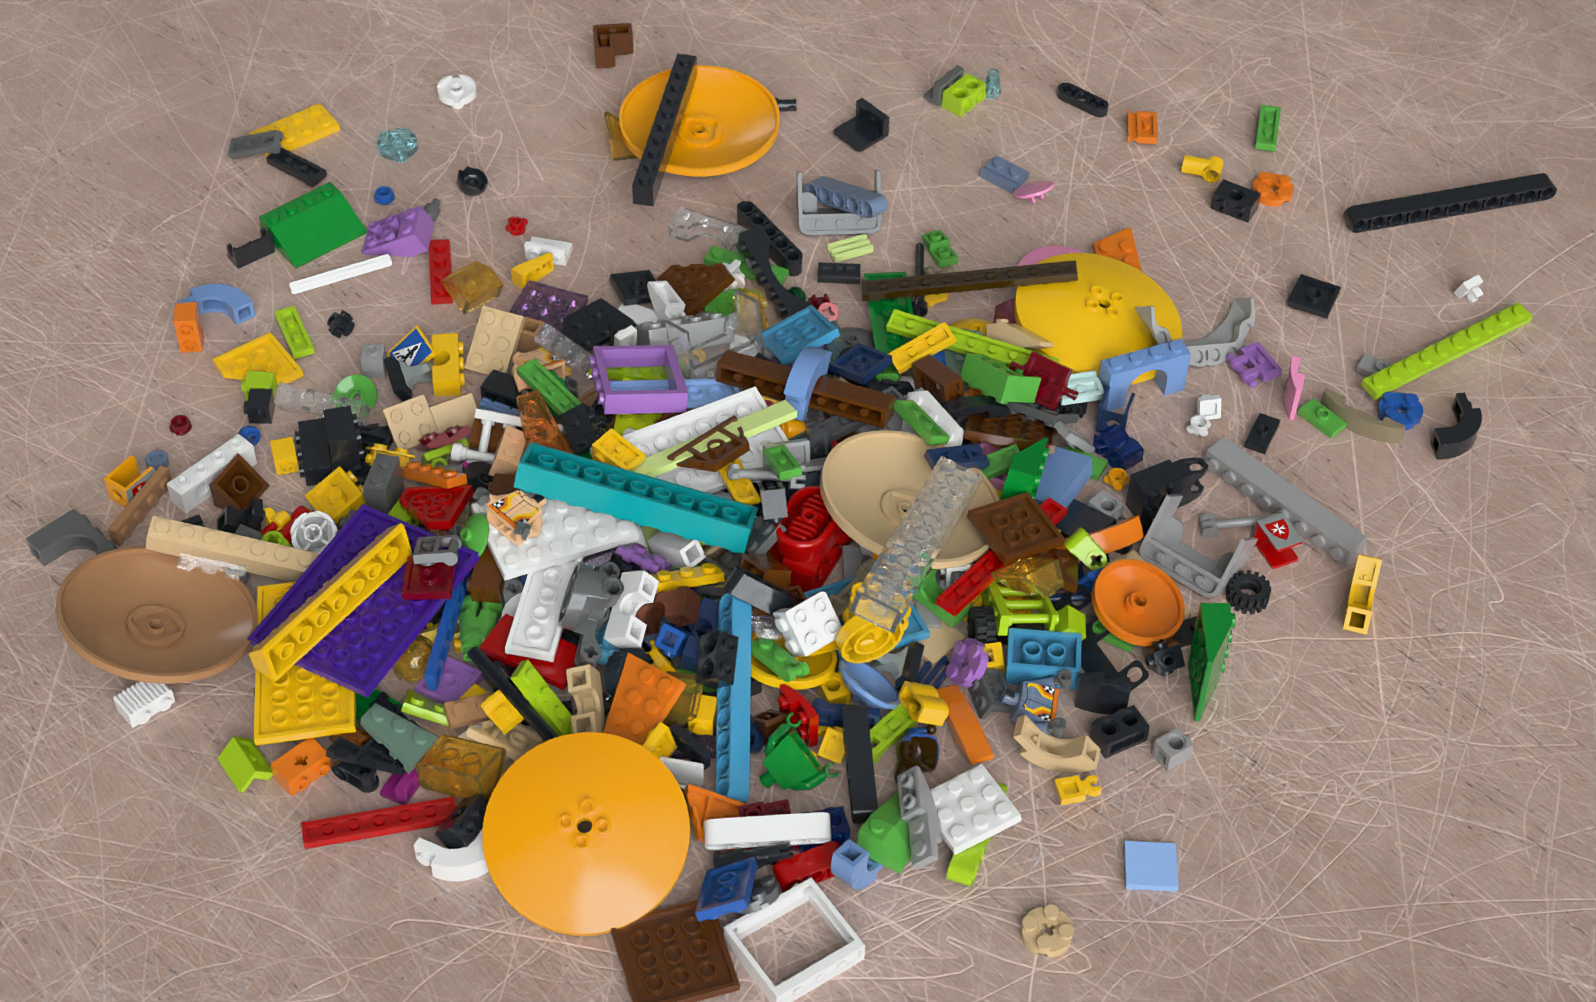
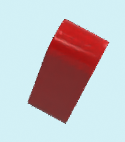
M828 842L794 855L793 859H784L776 863L772 868V872L783 893L790 890L796 883L800 884L809 878H812L817 884L835 877L831 872V861L833 853L841 847L839 842Z

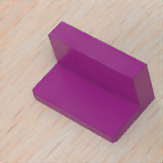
M427 754L410 774L407 772L403 776L392 774L380 790V795L400 805L408 804L432 770L430 755Z

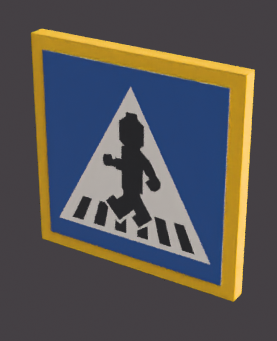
M418 325L386 353L387 357L392 356L411 367L429 362L437 354Z

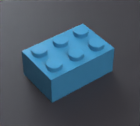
M1009 628L1006 652V683L1020 685L1023 681L1053 676L1058 678L1061 670L1068 669L1072 674V677L1069 678L1072 679V686L1068 689L1076 690L1078 677L1081 674L1082 634Z

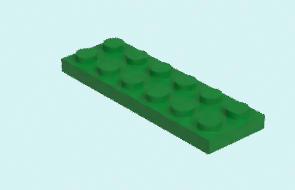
M906 272L864 273V281L907 277ZM910 297L867 301L874 349L888 354L913 340L912 338L886 330V325L894 309L913 315Z

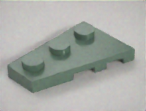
M376 703L361 717L360 725L378 743L384 744L389 750V754L404 765L403 769L408 774L437 744V736Z

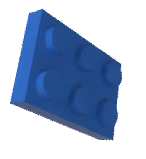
M754 857L706 870L695 911L699 921L706 919L714 920L721 915L731 912L739 913L748 908L758 866Z

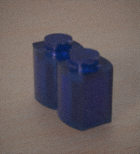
M1113 424L1094 435V451L1108 459V463L1112 468L1127 470L1143 461V447L1134 438L1129 437L1121 426Z

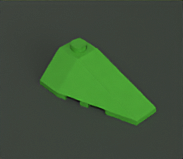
M898 791L872 813L859 830L856 844L869 852L870 859L900 874L911 860L908 822L901 819Z

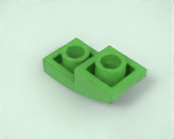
M934 230L922 235L926 249L938 268L958 263L957 254L950 248L949 238L941 230Z

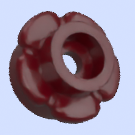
M177 415L171 419L169 429L176 435H185L192 429L191 421L184 415Z

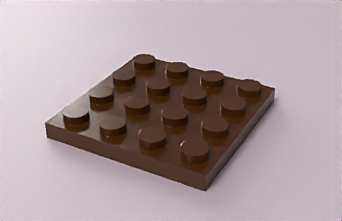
M985 412L969 415L964 439H968L973 444L991 443V446L996 448L1017 444L1021 452L1043 438H1048L1046 448L1050 449L1049 456V454L1054 455L1058 431L1054 427L1044 425L1042 420L1033 421L1026 419L1025 414L1010 413L989 419Z
M698 900L649 912L623 928H611V936L632 1002H697L740 990V983L718 918L699 921L695 914Z

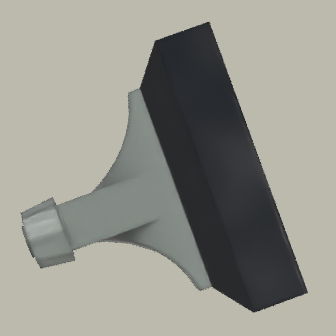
M392 356L383 360L393 392L402 401L412 398V390L416 383L433 382L432 375L427 374L431 370L428 362L411 367Z
M916 641L896 654L886 653L882 657L875 659L878 662L872 663V667L878 671L890 672L893 680H896V690L900 692L904 681L916 682L925 645Z

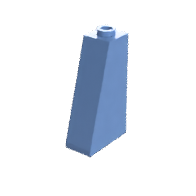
M1055 447L1054 455L1049 454L1047 456L1035 496L1036 503L1040 506L1050 497L1067 508L1092 476V457Z

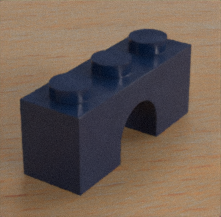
M703 598L700 606L699 622L695 623L694 630L704 634L718 631L719 602ZM689 635L682 654L680 668L697 673L701 638Z

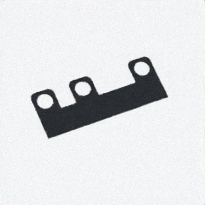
M1078 585L1077 591H1082L1086 595V600L1083 604L1074 605L1071 600L1074 593L1068 592L1055 602L1053 607L1055 611H1059L1069 605L1080 611L1091 603V594L1084 585ZM1095 616L1086 623V638L1081 641V667L1085 673L1103 671L1105 679L1127 677V673L1131 668L1138 667L1142 670V677L1136 682L1131 681V692L1148 679L1149 673L1138 660L1133 661L1120 672L1115 669L1097 644L1111 632L1106 629L1102 634L1094 633L1093 624L1099 620Z

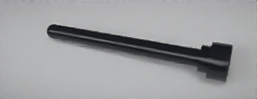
M922 243L916 245L915 276L924 275V245ZM924 295L915 297V300L911 303L913 315L919 317L926 316L928 304L924 300Z

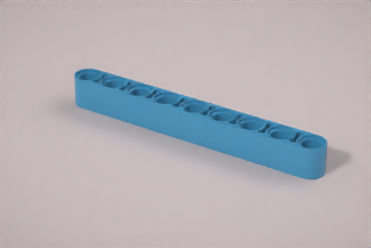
M726 593L719 602L718 631L738 636L739 639L734 684L717 688L715 793L746 803L749 797L752 606L732 594Z

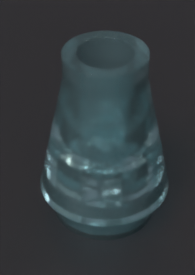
M990 69L985 80L986 98L995 99L1002 91L999 71L997 69Z

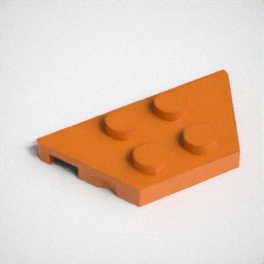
M1131 228L1124 229L1093 243L1094 254L1117 259L1142 272Z
M691 784L685 787V795L696 841L704 843V821L740 817L738 806L747 805L746 803ZM722 849V850H725V851L730 852V851H734L735 849Z

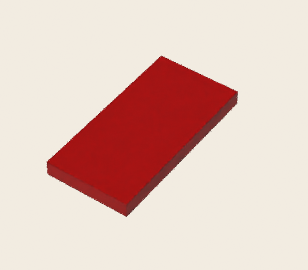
M505 614L479 646L480 650L484 654L514 668H517L521 661L529 660L546 683L564 690L568 685L566 669L575 668L574 659L577 646L560 638L554 662L505 653V646L514 617Z

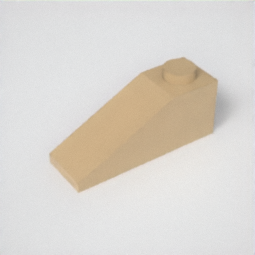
M996 319L995 323L987 324V337L1025 349L1053 348L1052 342L1018 324L1008 323V319Z

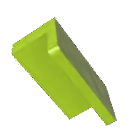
M232 737L218 757L219 763L238 792H245L253 779L270 780L273 775L271 767L252 739Z

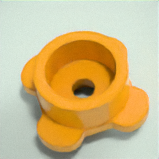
M1113 468L1108 476H1104L1103 481L1106 484H1110L1114 490L1120 491L1125 484H1129L1130 477L1127 476L1125 470Z

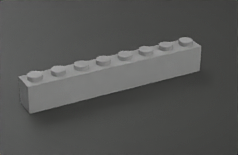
M1221 438L1206 450L1204 461L1209 465V471L1214 472L1226 483L1235 487L1243 495L1249 497L1271 514L1284 513L1299 535H1302L1316 547L1322 549L1334 560L1346 567L1358 554L1363 552L1367 539L1365 535L1227 438Z

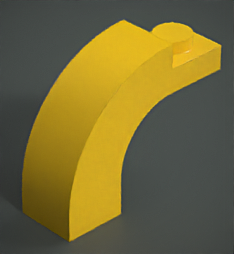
M1358 554L1347 599L1343 629L1367 634L1372 615L1374 593L1382 563L1381 558Z

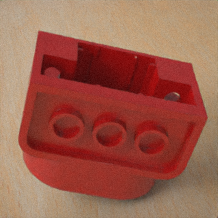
M820 486L801 488L790 497L786 503L788 517H784L782 522L775 523V527L781 523L787 530L783 533L781 526L777 528V541L771 547V553L775 559L792 571L791 586L800 585L803 593L824 585L842 557L843 545H849L852 541V538L837 525L827 511L821 496Z

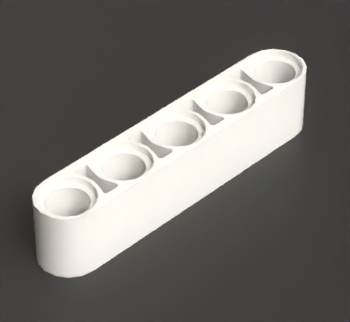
M824 812L719 818L703 822L705 848L708 850L768 847L790 842L791 845H802L831 841L830 814Z

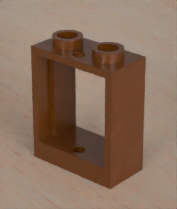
M931 355L912 364L916 390L922 387L939 404L964 397L962 377Z

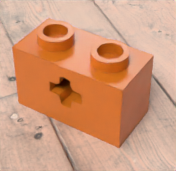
M197 302L175 303L173 323L180 352L203 351L204 330Z
M314 738L304 740L270 764L273 778L291 797L297 792L306 789L310 783L319 777L325 776L331 770L332 765L330 758L326 757V750Z

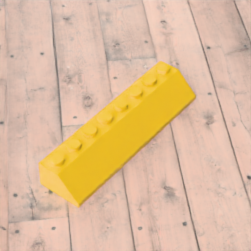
M399 523L391 526L381 535H378L370 545L360 551L351 562L345 565L331 580L327 581L313 596L309 597L301 607L291 613L281 625L272 630L261 643L257 644L248 653L254 668L276 682L407 562L408 556H413L404 525Z

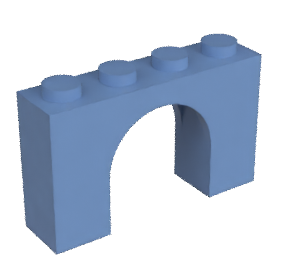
M1182 339L1101 360L1099 379L1104 392L1107 386L1110 387L1107 411L1125 407L1130 384L1138 376L1150 370H1156L1155 382L1164 396L1183 391L1191 353Z

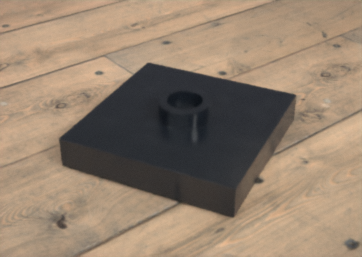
M650 270L610 274V282L624 306L652 303L647 284L656 280Z
M1301 274L1288 299L1287 306L1328 319L1340 294L1341 287Z

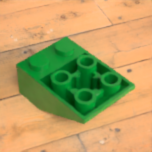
M1043 438L1013 456L1000 500L1028 492L1033 499L1035 498L1050 450L1046 448L1048 438Z

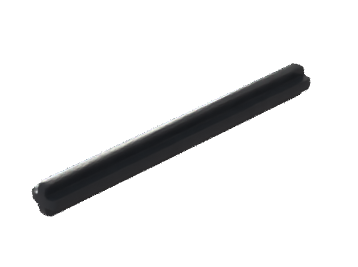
M473 646L467 652L468 657L495 687L504 694L506 699L545 742L559 737L477 646Z

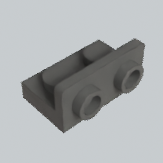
M957 65L951 71H948L945 76L937 80L933 87L924 94V99L937 106L941 105L943 91L963 77L964 68Z
M986 668L981 679H975L971 683L973 686L968 688L979 718L985 719L991 711L1011 713L1012 706L1000 702L1003 690L1005 688L1009 689L1002 670Z

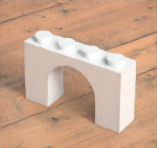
M722 491L712 493L713 495L732 500L729 493ZM660 531L647 541L653 554L657 553L666 557V561L676 567H694L706 557L698 540L685 539L674 533Z

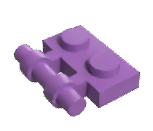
M1259 342L1240 348V356L1238 357L1233 353L1226 357L1230 362L1229 366L1234 371H1237L1240 374V379L1251 388L1255 387L1258 383L1255 380L1256 377L1262 382H1266L1282 374L1280 366ZM1247 364L1251 369L1247 370L1244 365Z
M639 543L626 546L619 545L616 549V554L621 556L622 560L627 563L633 562L647 573L657 574L661 570L670 571L673 566L666 561V557L657 553L651 554L646 551L647 548Z

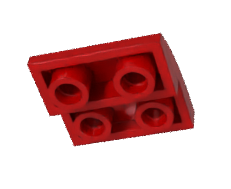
M785 684L780 685V694L777 697L779 712L787 713V716L790 713H794L789 718L790 723L797 724L801 719V723L795 731L806 742L808 748L818 745L819 715L801 694Z

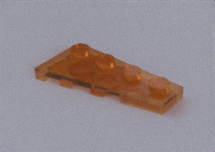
M539 390L518 395L516 402L526 447H528L530 442L573 454Z

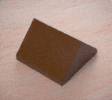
M239 453L228 462L209 484L214 506L223 510L226 506L242 511L247 508L254 497L260 498L270 486Z

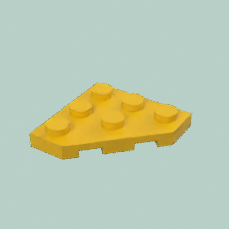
M271 332L212 359L214 367L223 378L246 379L249 370L275 373L277 385H286L303 377V370Z

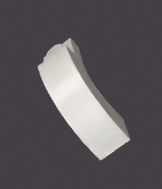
M482 830L468 847L459 849L443 848L420 837L414 844L416 859L425 866L431 865L432 874L435 878L446 881H465L489 872L484 857Z

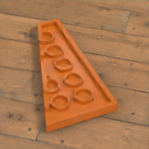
M628 653L603 733L617 735L642 746L650 730L656 728L660 722L663 723L686 687V684Z

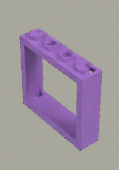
M673 345L593 346V355H589V368L592 369V380L595 381L598 404H602L604 414L686 412L688 392ZM664 366L670 390L611 391L606 368Z

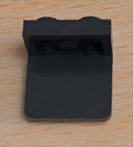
M860 98L856 101V116L835 128L834 135L856 151L862 152L889 136L890 117L864 98Z
M585 403L560 415L574 455L581 456L589 452L592 444L608 431L607 427L609 424L603 414L600 415L594 408H590Z

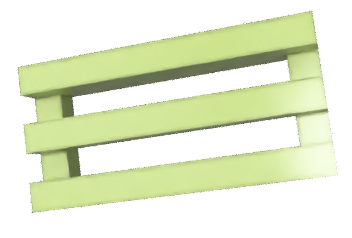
M866 234L827 244V250L835 263L874 251V247L872 244L870 245V240L867 239Z

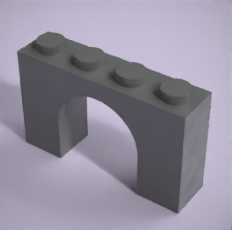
M72 509L26 538L31 554L44 566L75 549H88L95 552L96 555L117 549L112 540L107 541L98 527L94 528L84 514L80 515L75 509Z

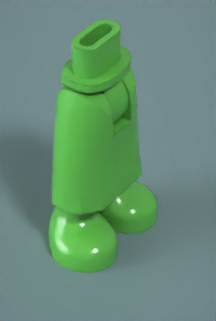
M471 594L464 597L460 612L459 631L461 652L465 661H472L468 657L467 652L473 646L479 648L496 626L504 608L502 600L501 603L482 602V610H480V602L472 601Z

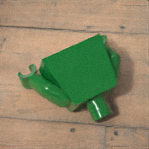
M790 713L785 719V724L782 723L769 736L764 751L766 758L763 761V765L768 771L759 777L761 783L767 789L778 783L783 790L788 788L793 791L811 790L825 782L826 777L833 778L839 774V771L832 775L829 774V766L835 763L831 762L822 766L795 731L800 725L801 719L797 724L790 723L789 718L794 713Z

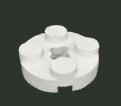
M452 75L444 77L438 82L437 97L442 103L450 105L454 109H461L465 104L470 103L477 97L475 81L466 75H459V78H453Z

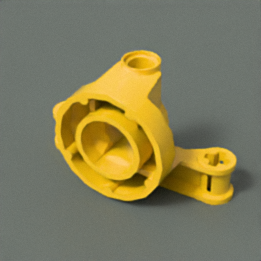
M858 582L852 586L849 606L842 614L844 625L839 630L836 639L809 654L808 657L838 649L842 658L850 663H866L880 658L900 642L904 631L908 628L909 621L907 618L911 614V606L905 601H895L889 608H885L869 584Z

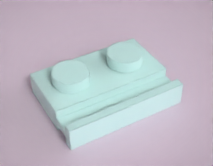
M1096 370L1071 374L1068 388L1078 391L1079 394L1074 395L1077 396L1076 400L1063 396L1060 403L1062 406L1101 400L1104 389L1099 377L1097 378Z

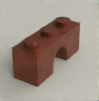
M680 586L674 590L661 591L655 594L653 603L642 605L635 615L636 618L647 625L644 636L658 633L659 624L663 617L678 628L698 623L701 596L688 586Z

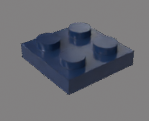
M858 343L829 365L831 372L864 385L891 365L893 360L889 354Z

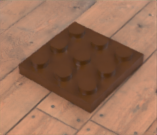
M1028 492L968 510L967 518L1003 565L1064 545V536Z

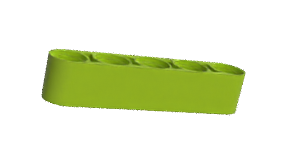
M996 782L1006 795L1008 785ZM990 837L956 855L953 854L946 879L972 887Z

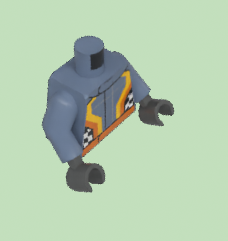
M1068 669L1061 670L1058 678L1053 676L1023 681L1016 691L1005 688L1001 694L1000 702L1012 706L1011 721L1016 723L1017 717L1026 715L1045 734L1049 735L1052 732L1055 737H1062L1066 728V721L1063 718H1056L1060 689L1057 688V685L1064 689L1070 688L1072 686V679H1069L1072 677L1071 671Z

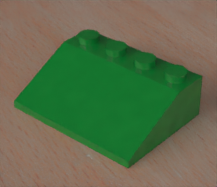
M331 182L259 216L261 229L265 228L266 233H271L274 247L295 269L367 233L366 228L343 194Z
M1200 603L1187 662L1195 721L1201 720L1219 683L1220 674L1225 672L1224 658H1228V643L1232 642L1231 628H1235L1236 616L1235 613H1231L1230 603Z

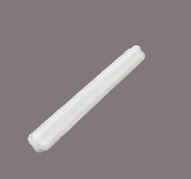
M389 254L381 255L290 282L289 288L293 295L389 267L392 265Z

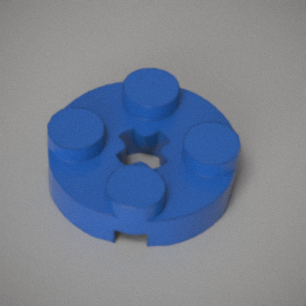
M1386 392L1379 402L1377 414L1381 421L1388 417L1405 425V430H1410L1415 424L1421 422L1423 407L1418 401V396L1413 393Z

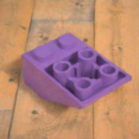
M422 206L409 208L396 215L393 214L382 220L373 221L368 225L362 254L378 256L389 254V256L413 257L427 252L434 221Z

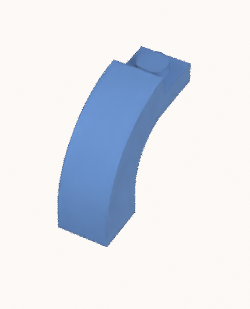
M207 284L189 289V297L176 302H197L200 315L208 312L224 313L236 325L255 317L253 301L249 296L238 288L224 284Z
M809 346L796 359L784 390L785 400L797 410L796 420L805 421L813 388L821 375L827 374L832 352Z
M850 839L833 853L831 861L832 874L855 890L864 889L876 880L877 873L884 867L882 864L870 859L869 852Z

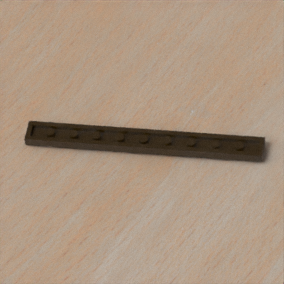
M1076 260L869 280L862 281L863 301H876L891 298L897 299L922 295L1070 282L1078 280Z

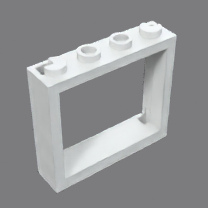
M812 878L800 884L796 883L790 890L780 894L774 903L769 905L767 902L761 906V910L746 914L739 919H733L732 923L724 927L726 945L769 1002H793L864 960L865 944ZM809 901L844 947L775 987L740 940Z

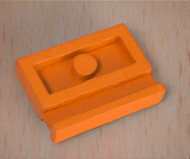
M1128 110L1127 142L1135 140L1136 143L1157 144V112L1137 111V113H1131V110Z

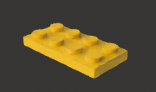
M318 103L249 132V135L279 130L284 134L283 140L280 142L281 147L291 152L340 131V124L321 103ZM271 152L263 154L267 157L271 154Z

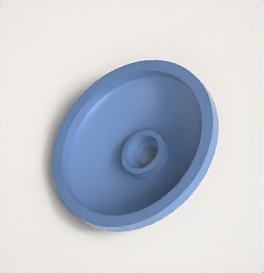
M844 658L839 661L838 666L841 678L856 702L885 710L896 709L901 702L899 701L898 691L878 670L867 663H850Z

